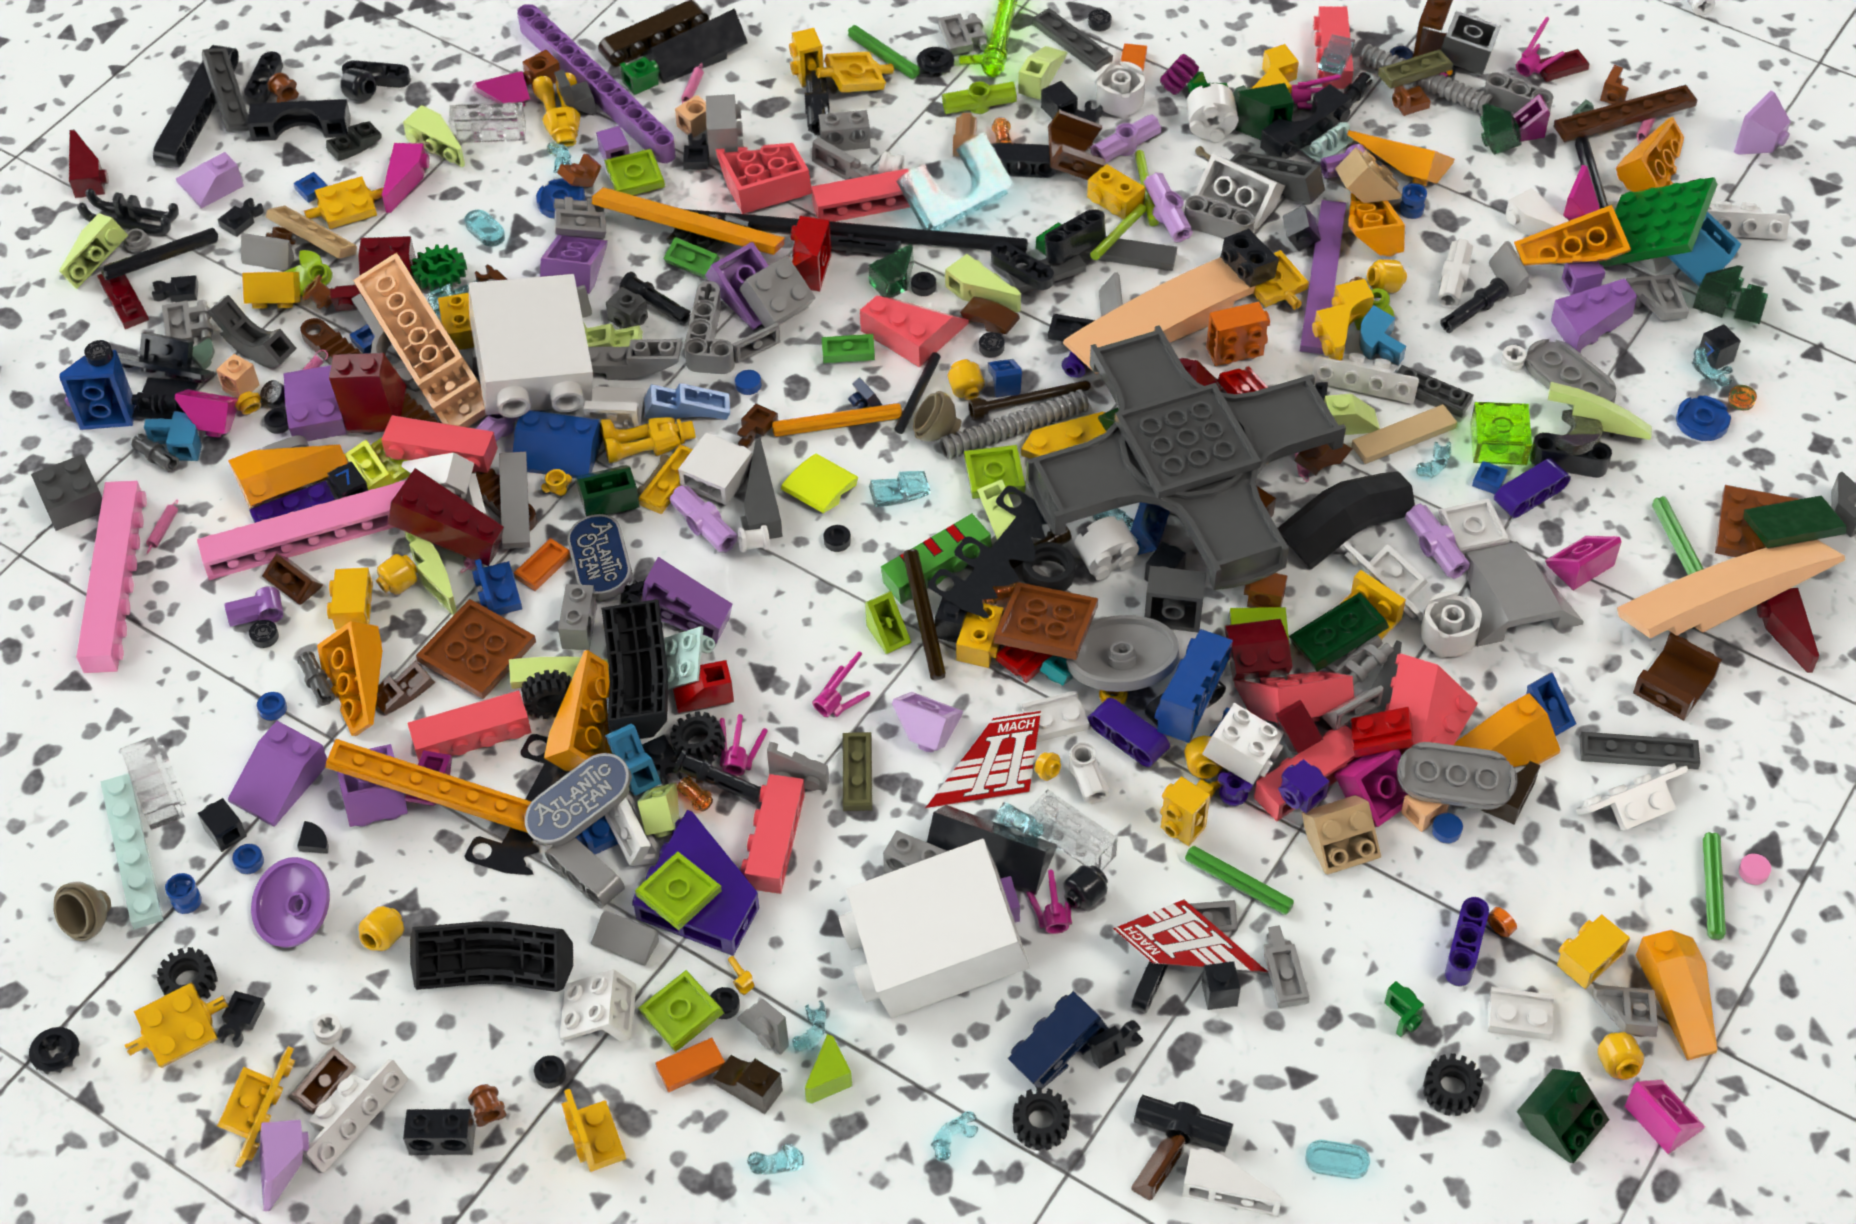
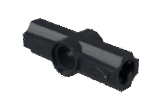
M813 70L810 74L806 75L805 110L808 115V131L814 133V135H820L819 115L830 113L829 91H827V78H817L816 70Z
M1143 1094L1139 1099L1134 1116L1135 1123L1165 1132L1168 1138L1181 1135L1185 1137V1144H1190L1193 1141L1223 1152L1227 1149L1234 1125L1202 1114L1201 1110L1193 1104L1177 1102L1174 1105Z

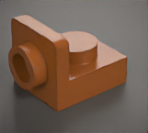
M1613 66L1604 83L1600 101L1616 104L1626 100L1629 88L1623 85L1624 79L1621 78L1622 67Z
M1402 85L1396 87L1394 94H1392V102L1401 111L1403 116L1430 108L1431 101L1420 86L1406 90Z
M583 154L579 164H560L557 173L572 186L593 187L601 165L589 154Z

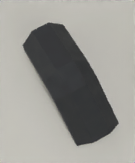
M1399 471L1341 481L1318 494L1281 524L1278 530L1285 542L1312 570L1361 530L1374 524L1405 518L1406 513L1415 506L1413 488Z
M654 599L602 607L610 679L609 728L614 732L632 723L640 739L654 737L667 722L668 670L659 600Z
M476 921L413 927L410 937V966L413 984L416 990L474 984H504L559 992L565 988L573 969V942L564 929L513 922Z

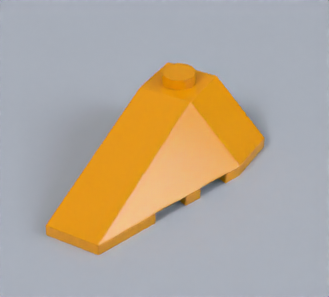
M1674 117L1668 118L1629 152L1615 168L1619 180L1624 183L1627 190L1637 192L1652 187L1658 188L1673 184L1671 176L1676 174L1677 167L1674 165L1675 158L1680 157L1684 136Z
M1348 130L1347 133L1348 136L1394 168L1412 177V182L1419 185L1427 186L1428 182L1437 184L1455 160L1437 151Z
M340 444L253 450L228 460L249 509L329 479L328 472L348 463Z
M350 621L320 642L317 647L321 669L330 678L333 685L331 690L342 704L340 712L351 736H357L374 725L383 650L378 626Z
M589 650L584 651L547 740L544 759L564 771H572L594 755L601 753L612 754L605 736L609 734L606 700L609 697L610 688L608 663Z
M1530 693L1501 708L1454 744L1455 746L1498 752L1507 758L1506 760L1513 767L1527 766L1529 761L1541 764L1560 753V747L1549 716Z
M1674 930L1642 937L1636 957L1652 990H1655V996L1687 1061L1715 1054L1717 1052V1042L1707 967L1694 939Z

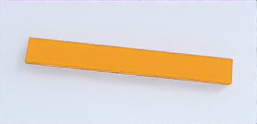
M605 187L592 196V204L595 206L742 247L753 241L760 252L774 255L784 246L785 237Z
M335 739L325 768L527 832L525 828V814L531 801Z

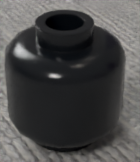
M356 68L345 71L340 81L343 95L356 101H368L372 98L377 88L375 77L372 73Z
M1081 865L1063 882L1066 902L1075 909L1079 907L1083 910H1090L1107 894V877L1096 866Z

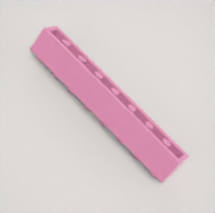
M138 480L105 482L76 656L83 673L118 672L119 660H123L122 639L127 636L125 619L126 615L130 614L129 593H133L134 590L132 573L137 570L135 553L136 550L140 549L139 528H143L144 524L142 508L147 505L146 493L141 491Z
M405 481L197 539L209 580L269 564L276 553L289 558L394 528L388 524L391 501Z

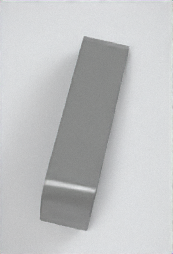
M713 281L702 282L696 290L684 343L686 366L693 372L727 374L735 367L733 345L728 340L715 339L722 306L720 287Z

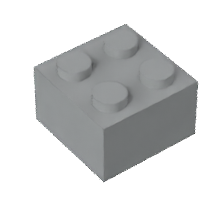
M735 94L706 96V123L710 166L720 165L716 149H725V152H736L738 147H744L743 139H739V137H743L742 122L737 121V119H742L741 104H736Z
M788 255L747 278L739 289L765 328L775 323L782 324L807 309L816 298Z

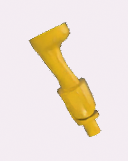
M565 73L570 86L577 84L576 77L573 74ZM547 76L537 77L532 82V90L545 106L546 114L542 120L547 132L557 142L558 147L575 145L580 125V113L575 108L565 105L556 81L557 95L561 103V107L557 108L552 80Z
M671 417L651 418L646 424L628 429H617L610 419L600 420L603 444L609 464L653 450L655 456L677 448L680 444H685L684 440L696 438L692 420L681 422L680 419H676L675 423V419Z

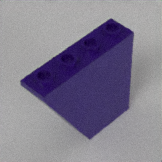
M687 810L683 818L676 821L671 839L661 847L659 860L655 866L652 865L649 868L646 880L676 852H679L720 884L722 891L680 930L676 929L645 904L636 894L632 900L635 916L639 921L734 956L760 908L758 892L692 811Z

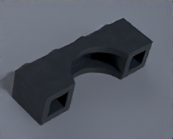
M1329 84L1313 95L1311 117L1301 121L1277 119L1262 130L1260 148L1273 157L1288 159L1295 156L1298 151L1307 145H1311L1314 140L1327 133L1328 130L1335 127L1339 122L1347 120L1350 115L1351 98Z
M347 99L250 103L247 125L252 141L277 140L284 131L296 126H311L321 131L324 138H334L348 135L351 115Z

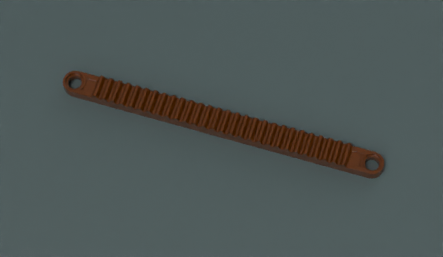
M319 318L308 319L300 327L304 342L316 353L318 352V355L329 365L332 364L333 355L361 354L359 349H355L353 344L348 343L345 337L342 338L340 332L334 331ZM312 329L321 330L318 334L315 335L308 334V332ZM408 393L405 394L401 417L441 423L440 421L437 422L434 416L431 417L429 411H425L421 404H417L415 399H411ZM493 468L489 469L488 473L472 472L476 473L483 503L501 518L500 474L497 475ZM529 504V527L531 531L536 527L537 517L535 509Z

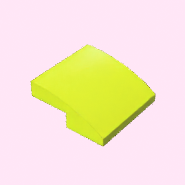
M382 437L371 445L367 440H364L345 453L349 462L352 461L366 481L368 490L394 484L409 477L411 474L401 467L403 461L409 460H396L386 457L381 441Z
M815 453L788 476L781 485V490L824 514L839 504L842 494L857 485L858 476Z

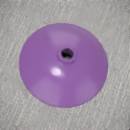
M299 857L282 859L264 872L255 887L251 902L252 921L262 939L274 946L290 948L305 943L316 934L326 918L330 903V889L325 874L312 861Z

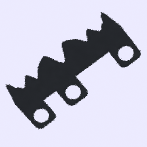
M1007 486L996 499L998 506L1016 516V518L995 544L989 548L975 538L968 536L955 549L956 557L974 567V570L964 581L947 569H939L928 582L929 589L962 610L984 618L989 617L988 613L983 609L982 600L998 598L997 593L992 587L1007 586L1019 580L1009 560L1033 562L1035 559V546L1031 538L1045 539L1042 525L1047 523L1040 513L1035 500L1013 486ZM1008 493H1016L1021 498V504L1018 507H1009L1004 503V496ZM966 544L977 545L980 549L979 556L974 559L965 557L962 549ZM940 576H948L953 580L954 586L949 591H942L936 586V580Z
M531 734L520 752L524 758L544 763L525 799L531 802L570 772L564 771L544 759L545 752L536 756L528 751L530 743L536 740H541L547 745L548 737L539 734ZM510 827L502 843L481 836L475 837L465 853V859L468 862L503 873L532 875L533 871L526 867L524 857L538 853L540 850L532 843L533 838L527 832ZM481 843L488 844L492 849L490 856L485 859L475 858L473 856V849L476 845Z

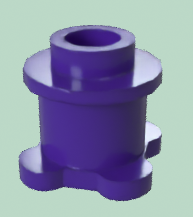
M1072 351L1061 363L1064 372L1068 376L1075 378L1084 376L1086 368H1089Z
M1222 772L1218 776V782L1222 784L1219 796L1225 804L1239 806L1246 802L1248 792L1252 790L1253 785L1232 772Z

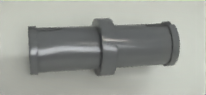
M138 434V437L135 436L132 439V448L144 454L146 460L151 463H157L168 472H172L170 467L174 470L177 469L179 459L167 452L162 444L151 441L143 434Z
M307 651L302 653L301 655L305 661L302 660L301 656H298L297 663L305 675L304 681L306 685L312 689L319 705L325 706L330 704L331 702L327 696L330 697L331 701H334L335 694L327 682L326 672L320 668L313 652Z

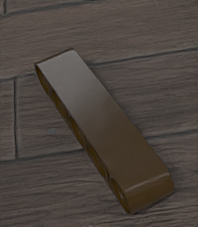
M688 0L606 36L599 42L598 50L610 65L618 67L621 63H628L643 56L644 51L709 21V16L697 2Z

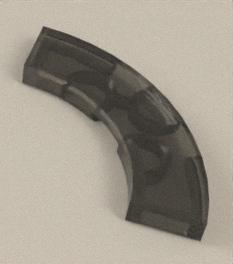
M1573 409L1564 410L1561 419L1570 425L1573 431L1557 436L1555 446L1572 456L1594 449V445L1600 443L1602 438L1603 426L1600 420L1572 415Z

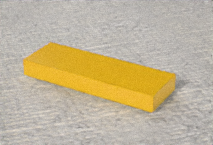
M681 444L677 447L638 498L640 506L662 515L670 504V496L680 486L678 469L693 449Z

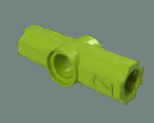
M981 81L974 82L969 86V89L942 94L945 114L967 110L975 114H984L989 111L990 106L1017 102L1016 88L1013 81L995 85H988Z

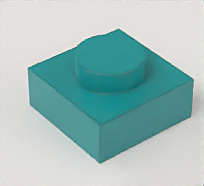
M1053 655L1043 662L1040 669L1051 681L1062 686L1074 678L1067 668L1066 658Z

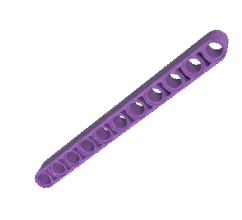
M525 4L518 8L517 15L520 32L541 52L547 50L559 61L560 70L564 69L565 73L573 74L576 77L577 84L586 81L593 95L594 102L644 150L652 149L656 161L659 163H669L675 159L674 135L535 5Z

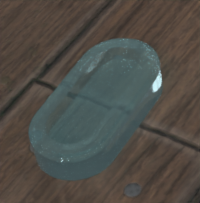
M472 210L466 214L464 218L466 229L482 244L494 247L504 242L505 232L503 226L486 211Z
M1316 1140L1307 1147L1305 1162L1310 1170L1318 1174L1359 1179L1365 1176L1369 1170L1370 1156L1363 1147L1358 1145Z

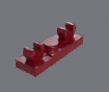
M102 274L97 275L125 330L149 320L126 275L111 280H105Z

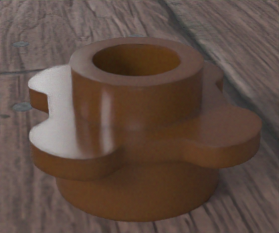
M273 227L272 233H266L265 235L266 237L290 240L292 245L296 243L294 239H291L293 233L283 227Z

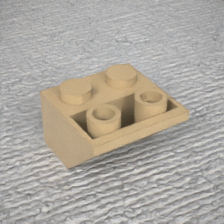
M1355 147L1335 168L1346 188L1363 203L1395 200L1402 196L1397 188L1400 184L1392 177L1393 173L1383 164L1379 166L1375 162L1376 159L1367 150L1362 153Z
M1354 795L1313 808L1306 814L1301 812L1308 842L1326 875L1382 858L1369 801Z

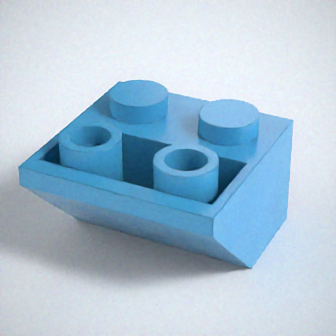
M1707 212L1692 252L1667 257L1702 289L1732 261L1742 244Z

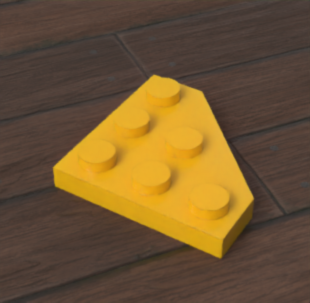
M1102 411L1032 430L1021 448V456L1032 459L1088 442L1104 434L1106 430L1098 420V417L1106 412Z

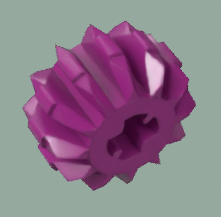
M1182 54L1160 77V83L1168 92L1176 95L1199 71V66L1191 57Z

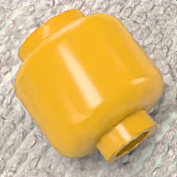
M1377 260L1367 271V282L1372 289L1381 288L1388 293L1398 292L1407 280V272L1400 261Z
M968 359L955 362L947 374L953 394L959 398H965V400L977 398L980 395L979 392L985 386L979 365L975 362H970Z
M394 554L377 567L379 578L376 579V582L385 593L390 591L395 595H399L416 583V573H418L416 565L407 555Z
M1198 736L1192 739L1190 743H1187L1184 749L1188 770L1197 778H1213L1223 769L1221 765L1202 755L1212 736Z
M377 906L359 923V939L369 950L386 951L403 935L404 924L400 913L393 908Z
M1625 1032L1608 1034L1597 1049L1598 1058L1604 1069L1613 1078L1627 1080L1635 1077L1640 1072L1645 1061L1644 1054L1635 1038Z

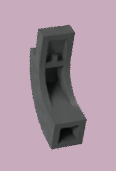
M229 295L224 296L207 312L221 328L222 332L220 335L240 354L260 365L267 367L278 366L297 349L281 329L267 331L253 323Z

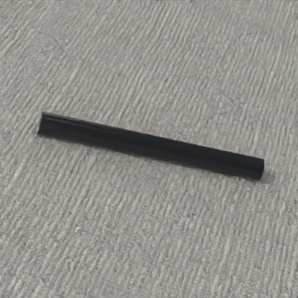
M936 352L931 354L894 428L897 433H904L941 359L940 354Z

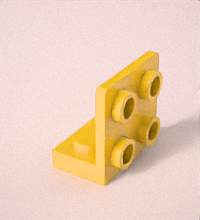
M1360 570L1353 578L1351 593L1341 603L1360 592L1384 617L1389 625L1388 629L1378 634L1382 640L1402 620L1406 599Z
M564 1090L566 1102L561 1103L580 1163L586 1161L589 1171L592 1172L626 1160V1155L606 1100L577 1110L571 1090Z

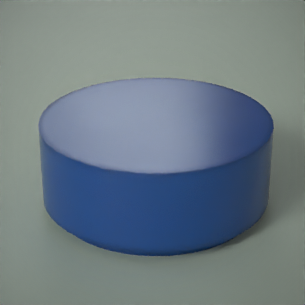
M754 370L739 372L735 377L737 391L744 395L757 393L762 386L760 374Z
M268 692L258 699L257 709L263 719L273 721L281 718L286 713L287 703L281 693Z
M1451 813L1439 814L1434 819L1432 826L1434 837L1443 843L1456 842L1461 837L1463 830L1461 819Z
M244 844L234 851L232 861L238 872L252 874L263 866L264 856L257 845Z

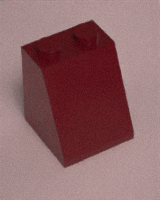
M384 353L333 355L329 380L348 433L385 432L391 416L401 417L406 391V384Z

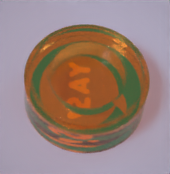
M1736 385L1730 391L1728 402L1737 410H1750L1756 402L1757 394L1753 388L1747 385Z

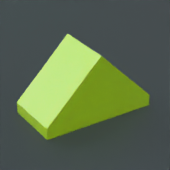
M888 591L865 602L866 626L885 654L912 643L892 591Z
M829 1034L826 1035L805 1085L806 1102L811 1104L852 1087L851 1070L834 1037Z

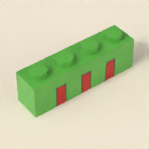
M973 513L911 548L917 549L919 552L927 589L929 588L928 582L939 569H947L951 573L962 571L969 565L956 557L954 553L965 537H973L989 548L992 547L991 534ZM970 543L963 547L962 552L965 557L974 559L979 556L980 549L977 545ZM904 553L881 566L883 583L892 591V594L900 604L913 599L903 557ZM940 576L936 580V585L940 584L948 576Z

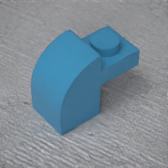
M1374 305L1361 323L1360 349L1364 356L1370 360L1377 353L1382 359L1389 360L1399 366L1405 357L1406 345L1390 337L1394 330L1395 317Z
M174 411L172 419L145 420L144 429L148 439L160 444H166L169 453L176 456L179 461L199 460L202 448L201 439L196 425L192 423L185 413Z
M632 723L605 735L612 754L620 757L631 771L632 782L630 780L629 788L635 796L661 784L653 760L645 753L637 730Z

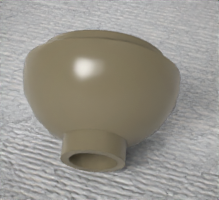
M942 391L932 393L925 398L913 422L915 437L925 442L937 441L951 433L955 435L961 427V419L956 417L955 405L952 399Z
M80 881L62 885L55 893L53 905L56 922L62 931L77 941H87L100 933L107 920V912L111 909V900L108 894L103 890H97L94 886Z

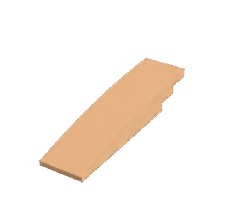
M395 253L354 279L353 281L441 422L443 424L469 427L486 416L480 382L399 255Z
M1219 257L1119 306L1064 339L1063 344L1092 370L1090 367L1091 345L1096 344L1097 347L1146 334L1154 331L1155 326L1160 325L1168 341L1171 343L1208 327L1210 312L1232 308L1235 301L1253 294L1255 286L1250 288Z
M1819 540L1774 548H1763L1710 566L1650 591L1617 607L1618 615L1650 639L1666 630L1677 636L1695 627L1703 633L1845 561V555Z

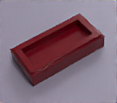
M1579 49L1565 52L1564 56L1545 67L1540 72V75L1546 82L1586 71L1589 69L1590 63ZM1547 57V58L1541 59L1540 64L1543 63V62H1545L1546 60H1548V59L1551 58V57Z

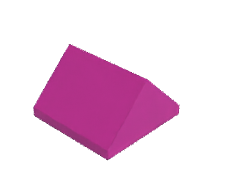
M1584 536L1546 559L1545 562L1574 591L1615 565L1622 541L1617 536Z
M1662 1079L1637 1081L1633 1085L1624 1106L1667 1154L1677 1149L1705 1128L1703 1123Z

